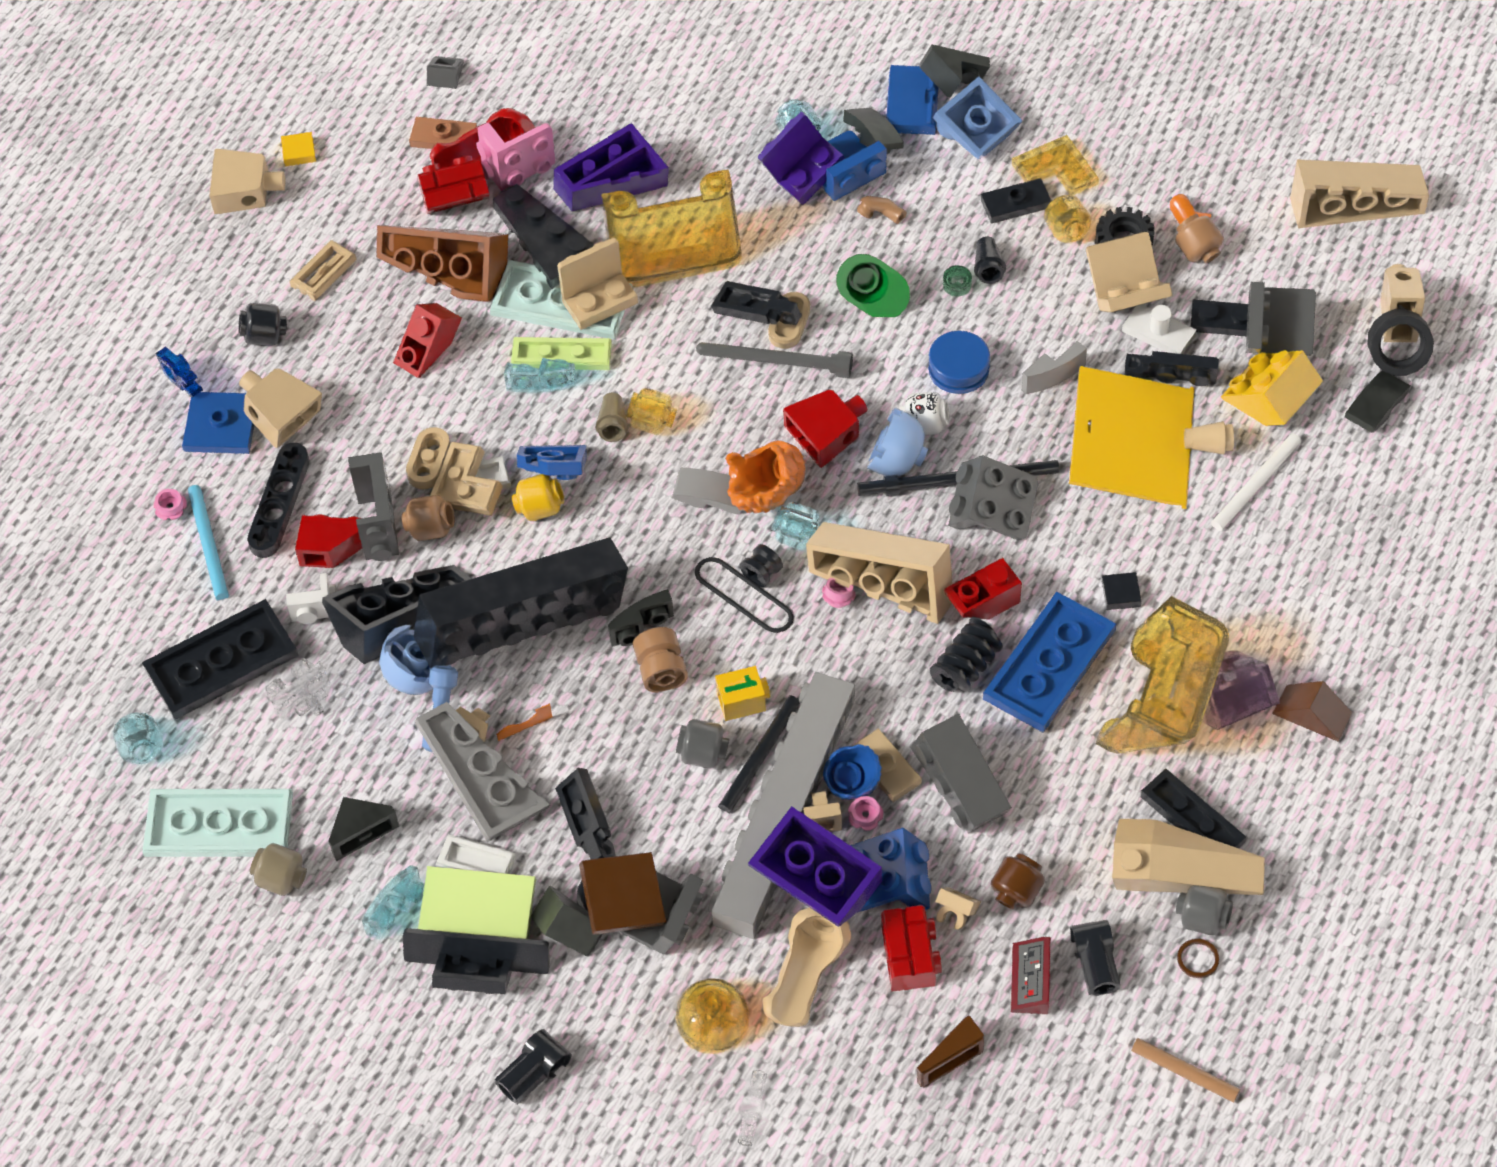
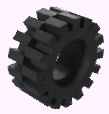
M1116 207L1115 214L1110 209L1106 212V217L1102 215L1099 218V223L1096 226L1095 244L1114 240L1112 236L1119 231H1128L1133 234L1148 232L1153 248L1154 224L1150 223L1151 218L1148 215L1142 218L1143 211L1139 209L1136 213H1132L1133 207H1127V212H1122V207Z

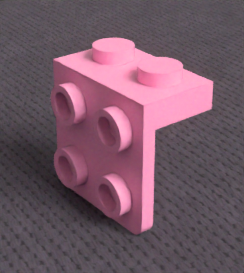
M489 122L478 127L479 142L476 145L481 155L484 176L487 180L491 178L501 191L515 184L521 185L526 178L536 173H545L555 164L553 131L548 123H544L506 143L503 142Z

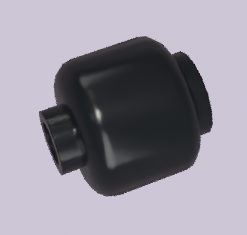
M250 303L246 306L245 311L240 310L238 332L239 336H244L247 344L273 346L277 344L280 335H286L287 317L280 316V309L277 305Z

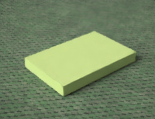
M427 866L418 929L528 939L536 878L535 876Z

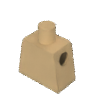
M225 149L214 150L209 194L214 214L265 207L267 191L285 190L284 171L269 172L264 155Z
M1394 264L1385 270L1380 298L1382 314L1398 309V305H1401L1422 317L1425 294L1419 269L1407 268L1403 264ZM1407 324L1393 326L1383 334L1384 342H1417L1419 335L1414 327Z
M274 369L263 379L254 371L249 370L239 381V386L247 391L244 400L246 416L275 448H279L321 409L322 393L282 369Z

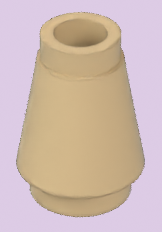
M1224 421L1185 428V449L1223 455L1225 451H1233V424H1225Z

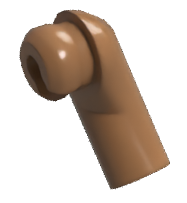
M867 195L860 200L862 201L861 204L857 207V212L866 218H871L874 211H878L896 224L901 222L907 214L904 209L890 199Z

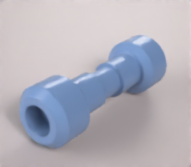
M436 665L430 669L429 684L433 687V709L446 702L450 703L451 689L457 686L458 671L454 667ZM423 737L422 747L426 751L432 752V750L430 749L429 745Z

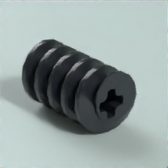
M971 617L969 624H966L961 629V633L953 639V643L947 646L945 653L938 657L937 663L930 667L931 677L937 685L945 690L955 692L959 689L967 692L971 689L970 681L975 682L979 679L978 672H984L987 669L986 662H992L995 659L994 652H1000L1003 649V644L989 624L980 618Z

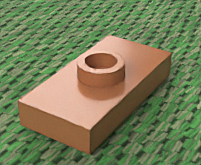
M416 117L409 139L410 147L432 149L436 143L454 142L463 134L476 128L477 123Z

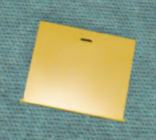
M1080 366L1069 484L1170 505H1180L1182 509H1187L1190 449H1185L1184 429L1192 428L1194 387L1191 386L1189 389Z

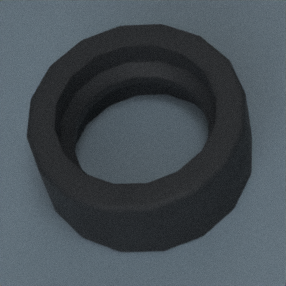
M1394 309L1383 313L1373 322L1368 332L1367 345L1374 363L1382 371L1393 376H1407L1418 372L1428 363L1433 353L1434 339L1427 322L1419 314L1408 309ZM1399 324H1407L1414 327L1420 336V346L1411 357L1404 360H1392L1382 352L1381 338L1389 328Z

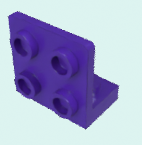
M800 112L795 118L791 119L773 141L767 143L758 155V159L775 181L801 205H804L827 181L826 169L846 159L842 153L822 137L803 112Z

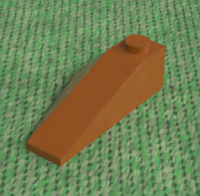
M377 225L376 257L407 273L415 270L427 276L425 282L436 286L439 282L451 288L450 294L459 299L488 302L491 301L507 266L508 234Z

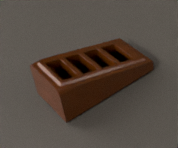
M970 1015L966 1016L917 1067V1083L920 1087L924 1088L983 1053L984 1034Z

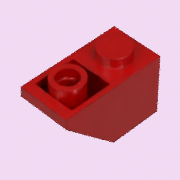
M438 303L416 304L393 363L415 377L420 378L452 344L462 317Z
M316 514L314 516L302 515L295 546L299 565L304 567L335 568L363 549L356 519L361 518L355 516L348 518L329 517L323 514Z
M1002 557L946 587L944 593L963 618L977 617L989 620L1021 602L1022 582Z

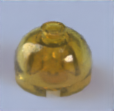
M706 978L694 982L683 991L677 1002L675 1021L680 1036L690 1048L701 1053L719 1054L743 1040L749 1029L750 1013L743 993L734 984L719 978Z

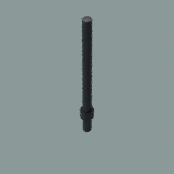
M1058 460L1009 465L1034 476L1059 473ZM957 471L898 478V475L883 476V480L858 482V496L885 493L886 496L900 495V491L957 485Z

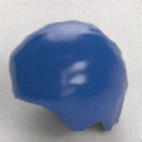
M861 744L841 747L833 752L825 763L823 770L824 781L831 793L838 798L847 800L857 799L873 793L882 776L879 756L869 746Z

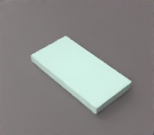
M508 260L490 308V315L611 338L615 340L625 312L623 310L580 330L562 302L560 284L551 289L546 281V276L542 271L539 272L534 264Z
M150 789L142 853L144 857H254L259 848L265 849L271 843L288 848L293 791L292 789Z

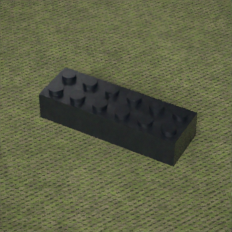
M611 537L420 594L414 639L429 667L432 668L436 665H452L460 659L473 655L480 656L492 649L505 645L512 646L530 637L544 636L553 630L565 626H576L585 620L597 616H608L620 608L628 566Z

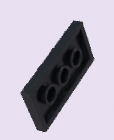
M264 599L143 661L142 664L173 719L176 720L296 658L299 654L271 606Z

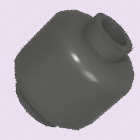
M692 719L688 722L687 726L681 725L676 753L681 754V760L685 764L712 769L716 766L718 758H726L729 738L723 737V727L720 724Z
M1193 885L1187 893H1180L1176 905V914L1181 915L1182 925L1185 929L1207 935H1216L1221 929H1227L1232 914L1233 902L1228 900L1226 891L1222 889Z

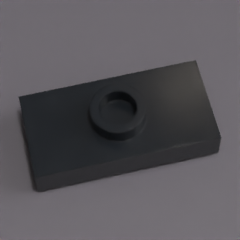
M1041 178L981 194V202L991 224L1052 207V200Z

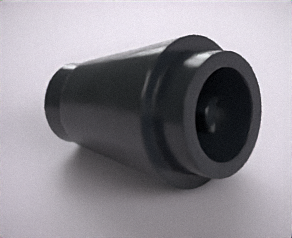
M989 236L982 237L976 243L974 273L981 282L993 284L1003 278L1006 264L995 239Z

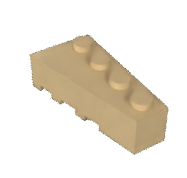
M1297 159L1290 200L1299 229L1425 214L1429 193L1420 165Z
M823 522L806 543L809 572L827 580L834 578L835 583L847 588L853 584L863 589L869 597L877 600L884 597L899 603V609L909 613L916 610L926 614V620L936 624L941 621L952 605V602L944 593V589L953 584L950 544Z

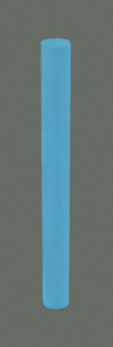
M192 485L188 488V494L215 599L219 601L229 598L201 487L199 485Z

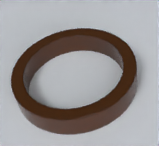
M1191 939L1183 943L1179 948L1177 962L1180 969L1186 975L1193 978H1205L1216 971L1219 964V953L1209 941ZM1200 944L1208 947L1215 958L1212 968L1202 973L1193 972L1186 968L1182 962V953L1188 946Z

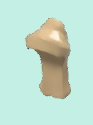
M810 907L799 911L793 917L788 933L790 948L781 967L778 984L770 994L763 998L765 1015L775 1023L790 1027H800L808 1023L810 1007L822 972L840 957L851 941L848 921L838 927Z

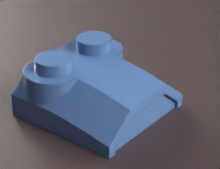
M980 77L976 78L941 107L933 117L936 121L937 130L943 137L956 140L977 159L985 157L1010 136L1023 121Z

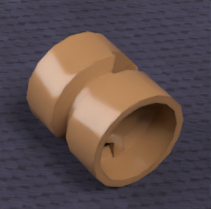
M667 627L648 629L634 639L633 648L637 662L640 665V673L645 689L658 693L678 688L686 682L688 672L683 656H679L681 649L676 632L673 629Z

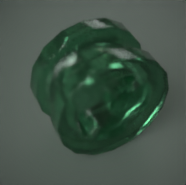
M955 265L944 271L943 289L947 294L959 297L971 290L972 274L968 268ZM952 278H954L955 280H960L962 278L963 283L961 284L958 281L952 283Z

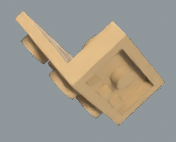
M1148 232L1133 234L1086 248L1100 311L1114 312L1172 296L1170 283L1159 281Z
M616 238L599 242L592 248L577 255L567 257L557 265L562 302L580 330L638 304L637 294L622 274L619 243Z

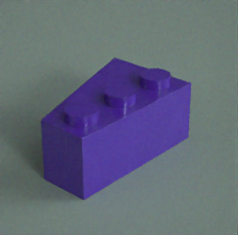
M630 123L555 168L553 189L573 212L667 187L669 167L635 126Z

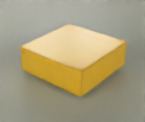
M312 132L281 136L285 167L316 162Z

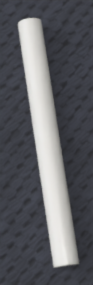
M1291 433L1213 519L1211 526L1219 531L1226 527L1301 443L1298 435Z

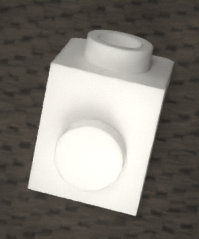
M327 573L320 574L321 590L286 594L287 608L292 622L298 621L302 624H310L317 619L329 618L323 606L322 597L336 592L337 587L336 584L330 585Z

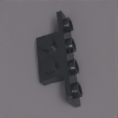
M406 928L403 932V956L406 962L436 964L432 974V988L484 992L486 994H506L512 971L535 974H548L549 972L548 941Z

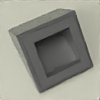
M435 56L427 65V86L456 89L464 60Z

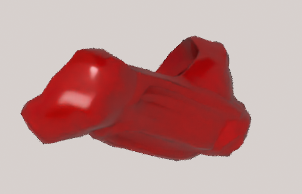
M513 108L500 109L494 112L486 121V123L489 122L504 143L536 128L526 114ZM478 127L463 134L454 142L436 143L430 152L431 163H441V167L445 168L454 165V159L468 155L472 156V160L480 159L481 161V155L476 145L479 142Z

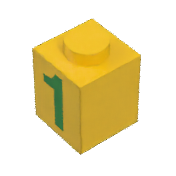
M756 666L715 675L716 692L725 721L766 711L765 699L771 697L766 677H759Z

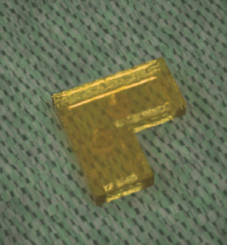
M1068 135L1012 158V166L1024 182L1038 178L1043 180L1056 175L1070 196L1094 187L1099 182L1098 176Z

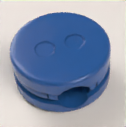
M951 331L939 336L932 343L929 350L928 370L931 380L940 389L954 394L969 393L980 388L989 376L990 351L985 341L978 335L968 331Z

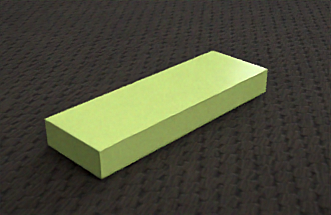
M514 337L511 367L512 369L610 370L612 341L611 338Z

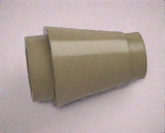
M614 392L603 396L595 425L599 436L608 442L621 440L629 429L622 397Z

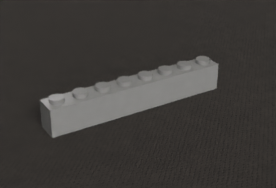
M819 672L814 673L810 684L804 683L799 696L800 708L798 712L793 711L787 723L786 731L789 732L785 742L780 740L774 754V761L776 763L772 771L767 770L761 784L763 793L759 801L754 800L748 814L749 826L746 831L741 830L735 844L736 856L733 861L728 860L722 873L723 886L720 892L715 891L711 897L708 912L712 913L713 926L751 939L755 938L777 885L748 866V862L791 806L803 814V808L811 806V793H816L819 787L825 763L836 747L855 702V684Z

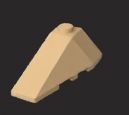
M1119 819L1114 840L1112 873L1116 890L1187 893L1191 886L1198 885L1222 889L1227 894L1264 895V857L1158 820Z

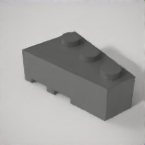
M959 713L921 732L911 745V750L934 782L936 789L951 807L950 811L955 823L960 828L964 827L968 834L1005 815L1012 808Z

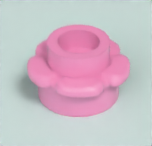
M164 489L155 497V514L163 520L168 518L171 520L178 519L183 515V509L187 507L185 497L181 496L175 489Z
M834 578L828 579L826 585L822 588L823 599L835 608L849 605L855 599L856 593L853 590V584L847 588L835 583Z
M869 796L857 798L848 808L850 813L849 822L855 828L861 827L865 831L873 830L878 826V822L883 819L882 807L879 806L874 798ZM868 812L869 815L867 817H864L862 813Z

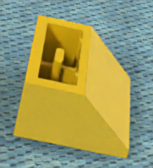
M1284 350L1279 353L1268 354L1262 352L1252 357L1248 362L1249 366L1242 374L1230 381V387L1223 393L1221 398L1265 426L1285 425L1321 385L1323 380L1303 350L1290 352Z

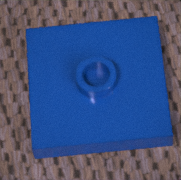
M192 392L182 443L183 451L250 454L254 424L244 412L246 393Z

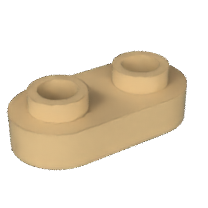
M431 427L423 430L417 436L406 466L408 481L413 487L417 489L434 487L450 447V440L446 431L441 428ZM433 445L439 446L436 450L429 449ZM423 472L430 473L427 476H419Z

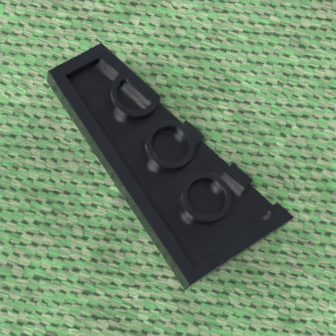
M518 184L493 198V208L510 232L515 233L518 237L520 246L524 251H528L538 271H542L546 276V281L551 289L560 284L558 263L571 255H577L594 246L591 241Z

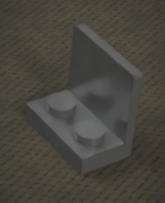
M1251 282L1248 294L1246 353L1259 354L1264 352L1268 354L1279 353L1284 350L1288 352L1303 350L1306 356H1311L1314 343L1316 291L1314 289L1265 287V282Z

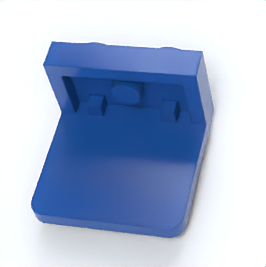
M846 131L828 141L846 158L826 169L827 181L821 187L833 201L886 174L887 149L880 141L867 147L860 143L859 137L853 131Z
M900 828L850 845L882 867V882L859 912L896 900H900L909 907L922 905L925 907V910L930 909L929 894L932 891V886L928 878L927 861L929 860V850L925 842L905 828Z

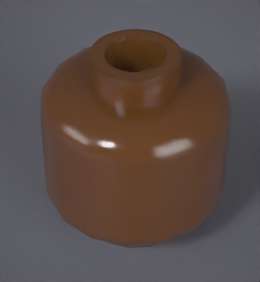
M1017 853L1015 857H1005L990 883L992 889L998 894L995 900L1011 910H1015L1017 905L1030 907L1045 882V877L1040 872L1042 866L1020 853Z

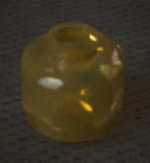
M1062 195L1055 198L1045 210L1044 219L1053 236L1060 242L1070 243L1078 241L1090 229V214L1082 201L1076 196Z
M644 387L639 393L633 392L626 417L630 418L632 427L659 435L663 432L665 426L672 428L677 409L671 407L672 397L669 394Z

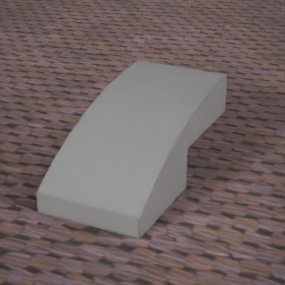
M1076 341L1056 360L1044 353L1022 373L1021 391L1025 394L1035 393L1067 380L1079 372L1080 366L1085 367L1087 348Z
M680 468L672 499L697 508L704 509L706 504L733 514H740L742 511L731 503V498L727 494L731 479L730 475L696 468Z

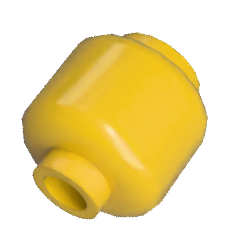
M544 474L520 480L517 483L516 494L512 495L515 511L517 514L523 513L529 521H537L558 514L561 504L565 502L559 480L557 478L552 479L551 476Z

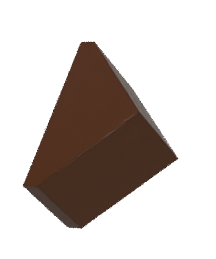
M1324 681L1286 685L1272 714L1339 742L1352 715V711Z

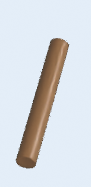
M1140 1038L1136 1039L1132 1047V1052L1233 1103L1240 1093L1241 1089Z

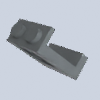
M382 452L348 457L349 469L358 504L375 502L377 516L356 519L365 559H373L375 561L388 560L391 556L399 555L391 490Z

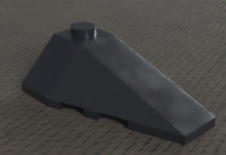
M455 565L415 572L413 578L401 581H394L393 577L384 578L381 585L364 588L362 583L349 585L322 597V603L343 648L360 662L366 664L380 657L383 644L394 628L411 625L409 630H415L420 594L472 578Z

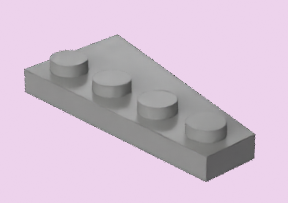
M448 702L416 718V726L487 842L549 808L550 804L542 796L539 797L528 786L529 783L519 773L516 774L502 760L503 757L494 748L491 749L479 737V733Z

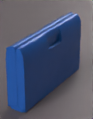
M890 66L886 119L900 134H936V121L933 117L937 112L939 88L921 70L920 66Z

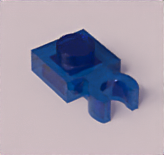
M166 346L155 353L165 376L180 390H185L191 397L203 391V388L195 381L198 378L197 375L191 370L189 363L182 354L175 355Z

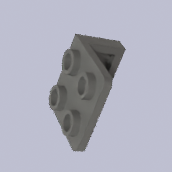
M984 455L962 462L956 473L957 487L955 496L949 505L950 519L948 526L955 529H964L980 525L1016 540L1025 539L1028 535L1038 479L1034 475Z
M656 871L666 923L663 926L619 932L663 955L674 943L680 945L689 929V925L684 923L688 913L694 914L703 898V894L698 892L703 879L692 873L680 884Z

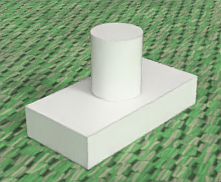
M1143 304L1137 305L1122 326V332L1168 353L1184 354L1196 336V329L1172 319L1171 310L1165 305H1157L1153 309Z

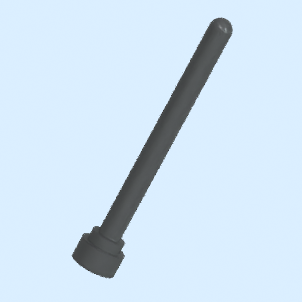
M701 342L696 346V351L699 355L828 369L830 373H834L836 377L850 378L853 366V352L839 351L838 354L832 353L831 356L706 342Z

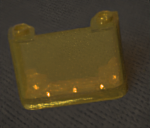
M728 169L705 175L700 182L701 196L638 208L635 197L629 192L615 191L601 194L606 240L616 238L618 241L622 274L628 283L632 284V287L730 269L740 263L742 259L741 241L732 180Z
M1173 596L1168 598L1136 628L1130 649L1135 660L1151 669L1140 701L1134 699L1129 704L1127 712L1120 719L1113 718L1104 723L1095 744L1110 752L1120 754L1182 745L1193 739L1200 729L1229 643V633L1225 625L1218 619Z

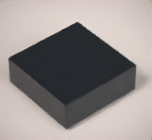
M1136 572L1102 575L1101 582L1106 610L1141 607L1142 601Z

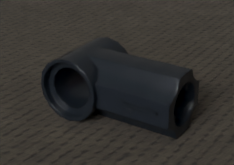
M1108 920L1070 926L1071 942H1075L1077 947V953L1074 954L1076 959L1080 958L1088 994L1099 996L1119 990L1120 980L1113 957L1114 944Z
M541 1029L527 1040L523 1046L522 1054L494 1079L495 1084L507 1098L518 1105L546 1078L553 1079L557 1076L554 1073L562 1065L566 1067L569 1064L572 1054L545 1029Z

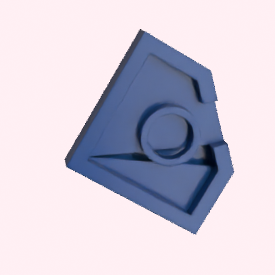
M587 445L520 446L517 452L518 468L548 476L556 475V478L559 480H572L577 478V475H582L587 460Z

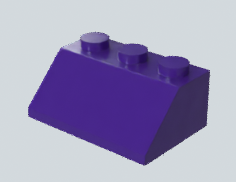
M792 806L748 862V866L838 927L863 908L882 882V867Z

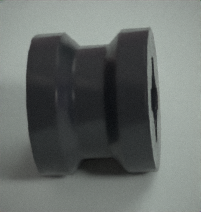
M758 544L753 549V555L750 558H745L739 564L743 575L759 587H765L770 582V576L777 574L783 568L781 558L764 544Z

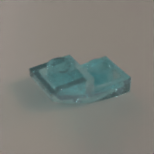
M542 358L539 368H534L527 364L507 363L504 371L506 390L513 392H554L575 387L577 383L575 364L568 363L562 359Z
M410 865L391 879L373 900L362 919L367 936L380 940L384 929L389 930L394 923L395 909L407 913L411 903L419 901L424 884L421 882L418 867Z

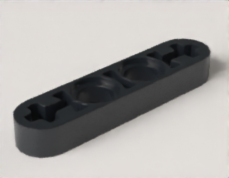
M285 444L277 454L247 538L251 552L257 557H270L280 547L309 467L308 452L302 444ZM294 454L299 455L300 459L293 461L292 471H289L288 459H292ZM288 481L293 484L292 488L286 492L275 490V487L280 482ZM271 509L283 511V514L278 519L269 520L265 517L266 513ZM265 528L269 529L268 537L270 542L267 541L263 546H259L257 541H262L266 534Z

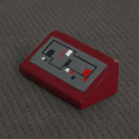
M1039 937L1013 943L1011 1013L1048 1014L1051 937Z

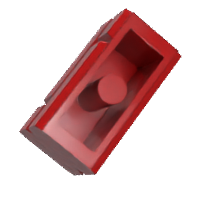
M468 155L454 159V165L442 168L441 163L422 168L423 173L418 174L417 179L427 214L489 199L490 194L480 159L472 160V156Z
M922 905L906 907L905 909L883 910L881 912V928L891 991L936 986V974L942 973L940 952H932L930 940H936L934 918H927L925 907Z

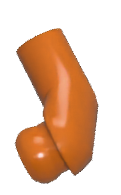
M1177 194L1170 201V210L1179 224L1194 214H1198L1199 217L1208 216L1211 218L1212 214L1196 212L1188 197L1184 194Z

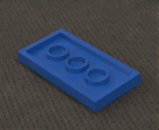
M1056 591L983 692V700L1044 733L1116 631L1117 623Z

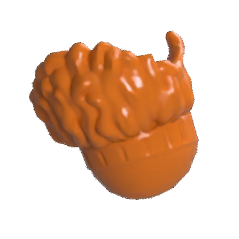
M772 441L745 454L743 457L739 453L732 452L725 458L729 465V475L731 478L727 494L734 506L747 513H767L770 510H774L776 507L783 505L788 496L796 493L804 482L806 474L804 458L796 446L784 441Z

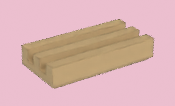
M330 240L289 281L290 286L294 289H299L300 293L307 294L310 299L316 301L357 260L356 254ZM334 251L337 252L327 263H323ZM319 267L318 272L305 284L303 281Z

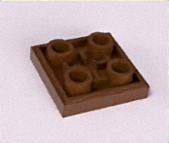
M652 852L583 860L580 862L579 868L593 935L663 926L666 923Z

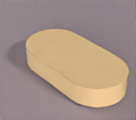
M789 292L783 295L789 301L796 302L800 313H802L797 325L783 324L780 321L777 324L772 325L770 323L769 340L775 347L788 349L797 345L801 339L810 314V301L807 296L799 292Z

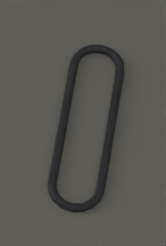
M708 557L701 560L695 567L696 579L765 630L780 633L786 631L792 625L794 616L788 606L723 560L716 557ZM707 562H716L785 610L789 617L787 624L781 628H772L705 581L700 576L702 565Z

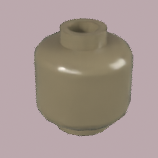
M271 843L265 849H258L250 867V874L254 876V883L258 887L285 896L294 887L299 889L302 886L307 869L302 867L303 859L299 852L276 843Z

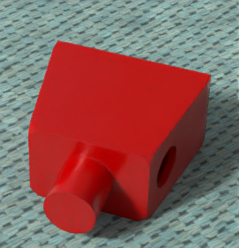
M828 389L783 408L784 427L815 463L822 468L859 437L858 417L865 414L868 409L864 400L859 395L843 402L834 390Z

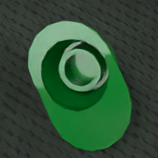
M856 254L847 258L840 265L836 274V285L839 293L848 302L869 316L894 318L899 316L909 303L910 288L906 279L892 267L869 254Z

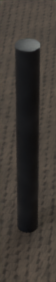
M792 695L788 696L718 805L719 809L731 813L787 726L791 713L793 711L796 712L801 704L798 698Z

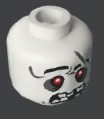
M937 392L909 394L906 398L905 406L899 407L900 410L909 413L919 421L925 435L940 434L943 431L944 425H949L947 399H942Z

